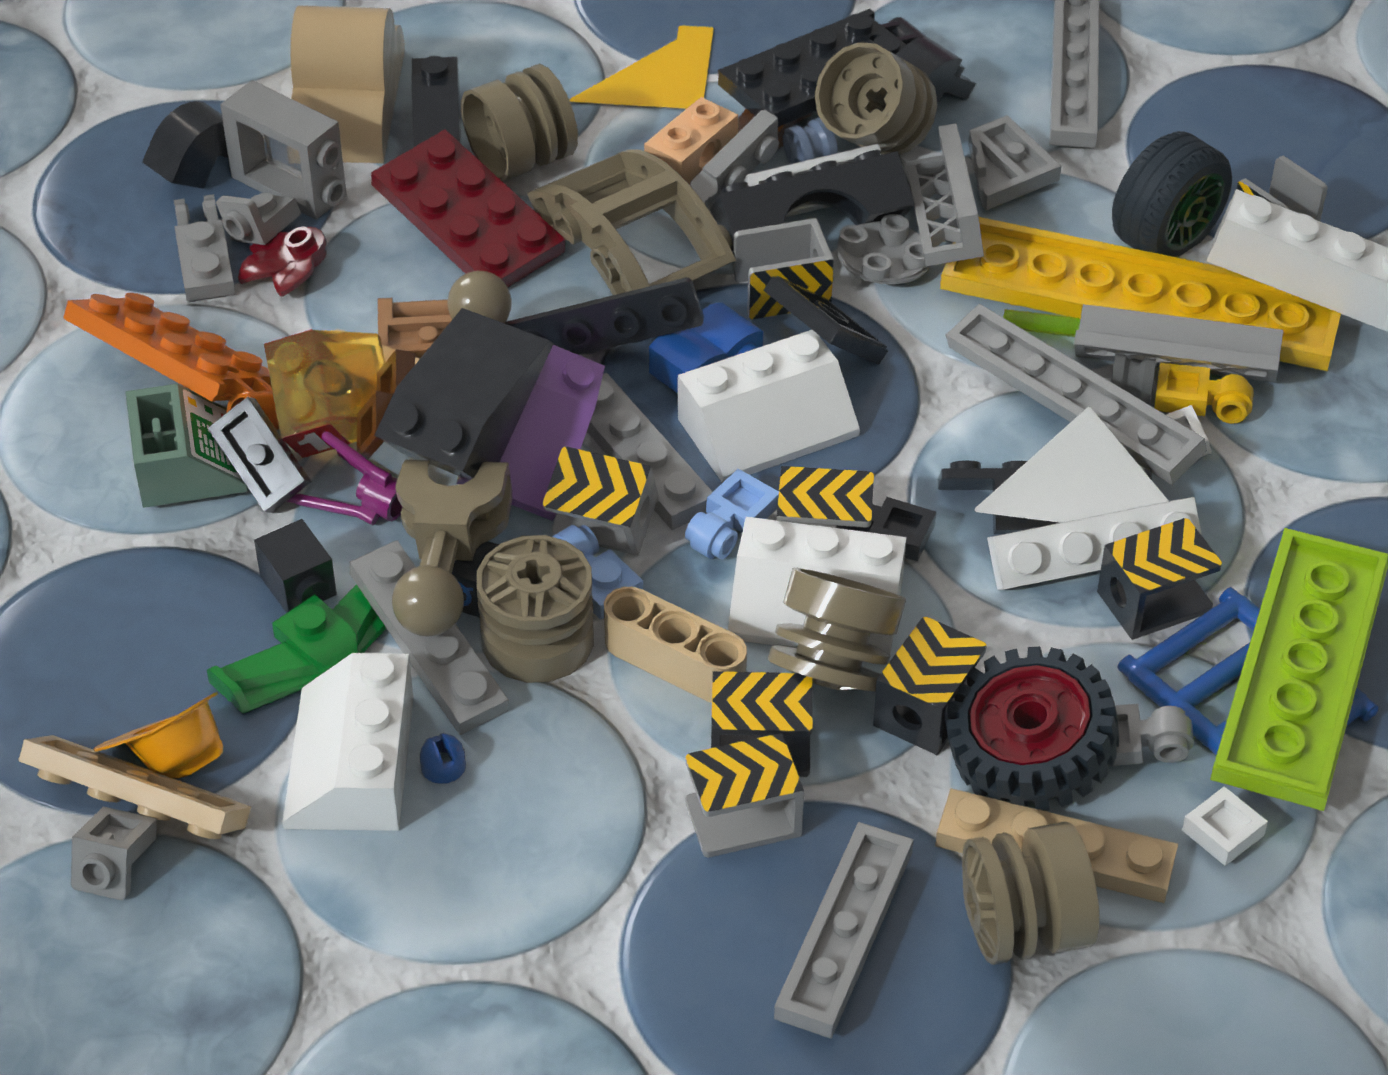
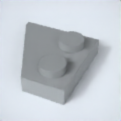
M1008 115L969 131L968 146L982 207L985 210L1060 180L1062 166Z

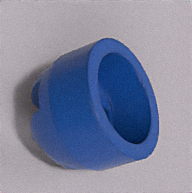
M440 733V736L429 737L425 740L420 751V766L424 777L434 783L446 784L459 779L466 769L465 750L462 743L455 736ZM440 753H448L451 761L443 763Z

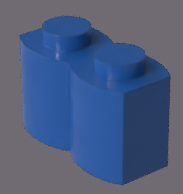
M724 303L711 304L702 309L704 314L702 326L658 336L649 346V373L678 394V375L762 347L764 331Z

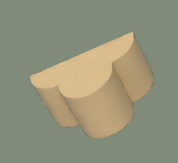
M299 5L294 12L291 30L290 59L293 84L291 99L338 121L343 162L384 164L405 53L402 27L395 25L391 8ZM291 148L292 161H300L299 151Z

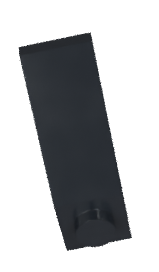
M430 56L427 58H412L413 147L444 129L461 143V98L457 57Z

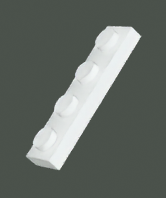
M1195 497L987 537L997 590L1101 570L1105 544L1183 518L1189 519L1201 534Z

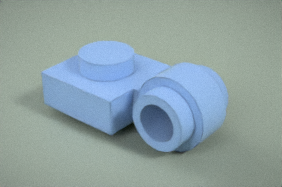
M737 469L707 497V514L698 512L694 515L686 528L685 538L690 541V546L693 550L705 557L713 559L716 556L719 559H724L731 553L738 539V533L733 528L742 533L746 517L767 519L778 508L779 491Z
M570 525L552 536L565 540L582 551L589 562L592 571L593 613L600 620L604 618V600L613 590L621 587H636L643 590V580L611 549L594 557V554L599 552V543L592 530L586 525L579 527Z

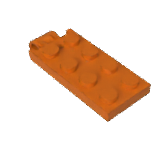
M126 293L125 298H112L102 294H92L90 299L68 300L63 316L64 320L211 402L229 400L227 412L246 397H251L257 400L276 430L283 429L288 424L291 417V406L287 396L281 392L284 389L286 378L262 366L263 360L260 357L248 352L235 351L225 345L226 340L223 337L189 326L190 320L176 313L159 310L154 307L155 301L142 294Z

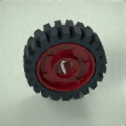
M1040 646L1028 647L1027 657L1019 658L1017 648L1005 651L1006 662L1000 664L995 656L990 657L984 661L985 673L974 668L967 678V685H962L954 697L955 701H951L947 709L948 720H946L949 744L961 778L967 786L971 784L973 792L977 795L985 797L989 795V798L1005 802L1010 799L1011 804L1026 807L1029 801H1034L1036 809L1042 811H1050L1049 799L1057 798L1061 808L1072 804L1073 790L1084 798L1093 791L1092 779L1102 783L1108 775L1107 765L1113 766L1117 758L1116 747H1119L1118 717L1114 699L1106 679H1101L1100 672L1092 664L1086 667L1082 657L1072 654L1066 661L1063 650L1052 647L1047 657H1043Z

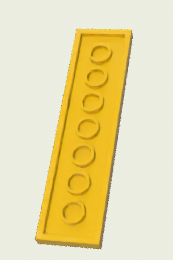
M979 217L984 256L946 263L941 274L940 289L1079 319H1081L1082 306L1086 304L1283 330L1279 361L1328 371L1341 313L1220 266Z

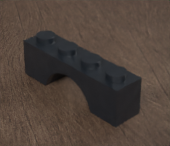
M872 150L856 156L853 159L854 162L837 165V161L834 160L826 161L813 166L809 173L793 176L792 171H784L768 177L765 180L766 183L750 187L748 182L734 183L721 190V194L718 195L710 211L717 224L723 225L729 232L732 239L733 255L735 232L783 224L784 218L789 212L805 205L818 204L832 207L845 214L855 225L881 221L888 214H897L905 217L915 203L898 151L881 155L880 150Z

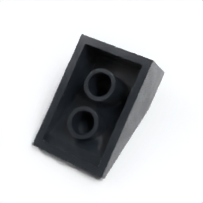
M461 308L397 386L374 436L403 454L418 460H430V465L467 480L473 479L480 469L482 462H500L553 343L542 337Z

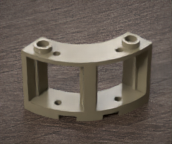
M629 149L619 152L527 193L535 212L561 236L573 245L582 241L592 250L590 254L591 263L607 284L612 295L686 277L693 281L736 261L732 252V239L727 229L723 225L717 224L701 198L678 172L657 156L645 151ZM663 209L683 230L701 260L649 284L639 263L616 229Z

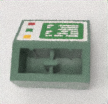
M179 384L125 391L133 462L143 508L248 492L246 484L208 430L209 426L226 414L227 408L211 402Z

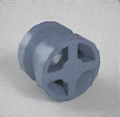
M820 117L809 121L806 127L801 128L795 125L784 130L783 145L790 164L838 153L836 137L832 131L825 127Z

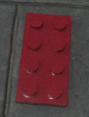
M446 129L371 172V185L465 274L472 271H487L497 275L504 281L507 287H510L565 252L566 239Z

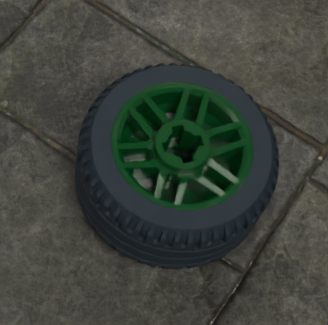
M1178 131L1156 139L1133 161L1119 184L1112 206L1114 232L1124 243L1134 249L1180 257L1201 243L1220 218L1232 187V171L1229 160L1222 152L1191 133Z

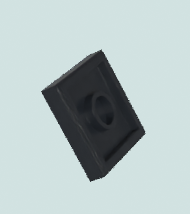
M773 276L763 290L831 345L878 365L889 351L886 349V345L819 294L779 276Z

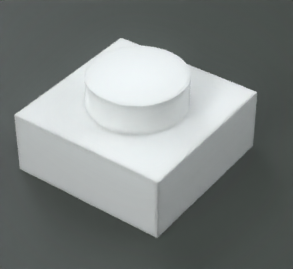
M1224 786L1185 816L1182 831L1226 866L1265 835L1268 821Z

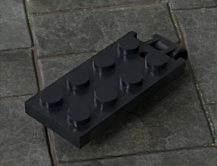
M869 8L719 69L718 85L754 116L761 110L770 112L778 118V127L817 111L815 92L818 77L828 60L842 48L859 42L874 43L896 55L912 41L929 37L901 17L893 18L888 23L879 24L875 20V12Z

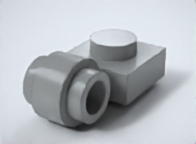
M1138 704L1115 705L1119 725V747H1116L1117 758L1113 766L1143 764L1142 747L1148 746L1150 751L1154 753L1155 758L1162 762H1179L1188 756L1189 750L1194 744L1191 719L1186 716L1183 709L1176 706L1160 707L1154 710L1151 717H1148L1147 720H1140Z

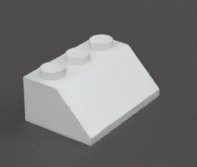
M813 330L678 375V420L722 483L737 469L751 475L858 437L860 433L838 360L820 336Z
M746 517L736 560L728 631L735 633L745 642L797 648L798 643L778 636L775 633L777 624L792 623L803 625L806 615L792 610L783 603L792 568H803L827 573L900 595L903 581L906 537ZM870 634L868 643L890 655L894 635Z
M352 653L302 688L282 821L283 829L399 831L414 698L409 654Z

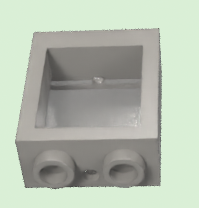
M253 80L220 104L232 178L262 193L295 198L300 212L315 220L337 205L347 195L338 121Z

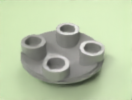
M888 214L881 221L860 225H847L840 230L837 244L839 261L850 273L861 279L879 284H902L921 277L930 268V266L925 264L920 234L910 229L908 219L901 215Z

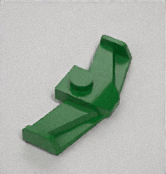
M357 584L333 609L319 597L313 595L272 622L274 637L280 644L219 668L215 665L208 668V681L241 713L245 714L301 691L304 686L350 654L364 653L387 628Z

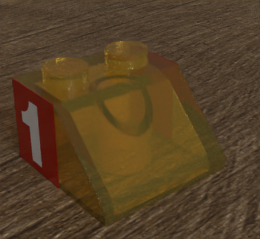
M311 329L264 343L281 439L302 458L334 449L322 439L324 432H330L347 445L357 442V413L377 391V372L385 363L380 336L377 333Z

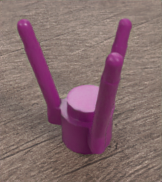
M324 432L322 439L336 449L337 454L364 474L356 489V497L361 500V507L300 493L294 495L287 502L357 517L370 525H375L379 517L391 522L399 518L403 506L397 498L395 489L398 478L375 466L330 432Z

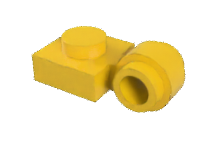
M1160 362L1154 408L1161 412L1171 413L1192 405L1197 416H1205L1206 405H1212V410L1221 421L1235 424L1243 421L1251 413L1254 390L1247 379L1241 375L1229 374L1221 379L1209 380L1210 368Z

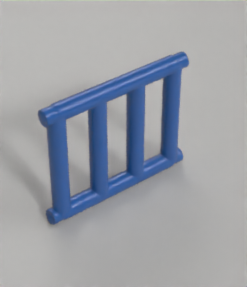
M1232 587L1227 588L1221 594L1218 605L1136 659L1132 655H1127L1117 666L1118 670L1159 707L1176 706L1183 709L1186 716L1192 721L1193 736L1215 755H1217L1227 719L1216 726L1199 712L1195 706L1241 675L1250 642L1177 692L1155 673L1236 618L1254 631L1260 608ZM1358 688L1355 691L1347 725L1358 717L1368 721L1379 710L1378 705Z

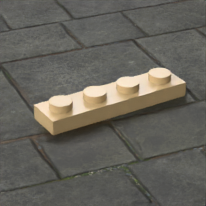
M54 735L24 739L19 757V762L38 768L37 775L44 780L58 784H71L74 781L87 786V794L93 798L107 802H120L121 799L138 805L137 812L141 815L157 818V820L168 821L171 817L189 823L187 830L190 833L204 838L220 839L224 833L245 829L251 806L94 751Z
M950 788L940 820L935 844L936 847L963 853L964 844L968 839L983 836L989 839L992 844L996 834L1006 832L1014 837L1022 852L1023 837L1028 828L1067 821L1075 826L1082 837L1090 858L1097 887L1165 903L1178 848L1177 843L1026 806L1015 805Z

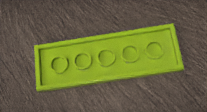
M1284 528L1210 780L1324 811L1388 569L1387 553Z

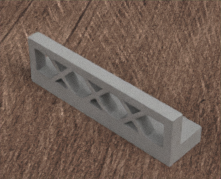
M957 123L938 126L942 155L906 161L926 266L984 256L978 212ZM939 173V174H937V175H936L935 177H933V178L928 177V176H924V175ZM934 194H939L943 196L938 201L930 199V197ZM939 217L949 219L943 224L934 222ZM945 240L951 241V242H954V243H955V244H949V245L938 246L939 244H941V243H942L943 241H945Z
M1083 304L1079 330L1076 329L1074 347L1077 357L1114 361L1115 354L1126 355L1130 361L1141 362L1145 358L1156 359L1155 367H1159L1160 362L1210 368V374L1226 376L1237 374L1246 379L1276 383L1283 330Z

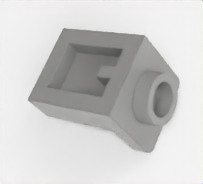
M261 193L250 199L223 195L216 201L222 216L223 226L234 241L265 245L301 215L295 198L273 195L271 193Z
M102 807L72 836V888L123 900L130 893L131 865L156 840L157 818Z

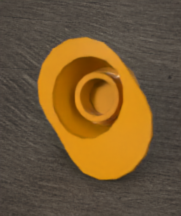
M218 692L204 698L178 715L122 734L96 746L93 750L101 751L126 743L151 771L171 778H182L191 775L220 757L223 752L219 730L208 704V701L218 695Z

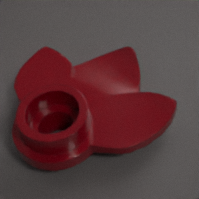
M298 227L290 232H279L265 245L253 243L250 246L252 255H249L242 262L239 269L238 280L240 284L272 277L274 287L280 297L292 292L312 275L314 268L325 259L327 240L323 232L315 227Z

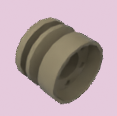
M859 42L842 48L826 63L818 77L815 92L817 114L828 130L860 147L879 144L882 155L898 151L899 155L910 152L921 143L934 124L938 105L935 86L924 71L874 43Z
M540 63L523 69L522 72L518 71L507 75L504 83L494 80L467 90L462 96L461 116L470 147L475 157L502 182L532 171L535 163L543 166L554 162L555 159L558 160L573 155L578 146V129L568 95L554 73Z
M546 535L521 536L503 542L485 555L477 570V597L480 614L481 647L489 664L504 676L526 683L551 682L571 675L587 661L594 647L592 571L583 552L565 540Z
M792 568L783 603L792 610L806 615L803 625L792 623L777 624L775 633L778 636L798 643L797 648L773 645L770 648L768 660L777 666L787 669L791 673L812 677L813 684L841 691L859 689L876 692V682L880 674L862 667V663L864 661L886 665L889 663L891 656L882 649L868 643L870 634H897L906 598L871 585L803 568Z
M1065 821L1028 828L1024 833L1022 852L1014 837L1006 832L996 834L992 844L989 839L983 836L966 841L962 855L964 902L979 949L987 962L992 965L1007 963L1012 958L1013 953L1021 960L1031 958L1036 953L1038 935L1046 949L1053 954L1091 947L1097 941L1099 932V902L1095 877L1082 837L1073 824Z

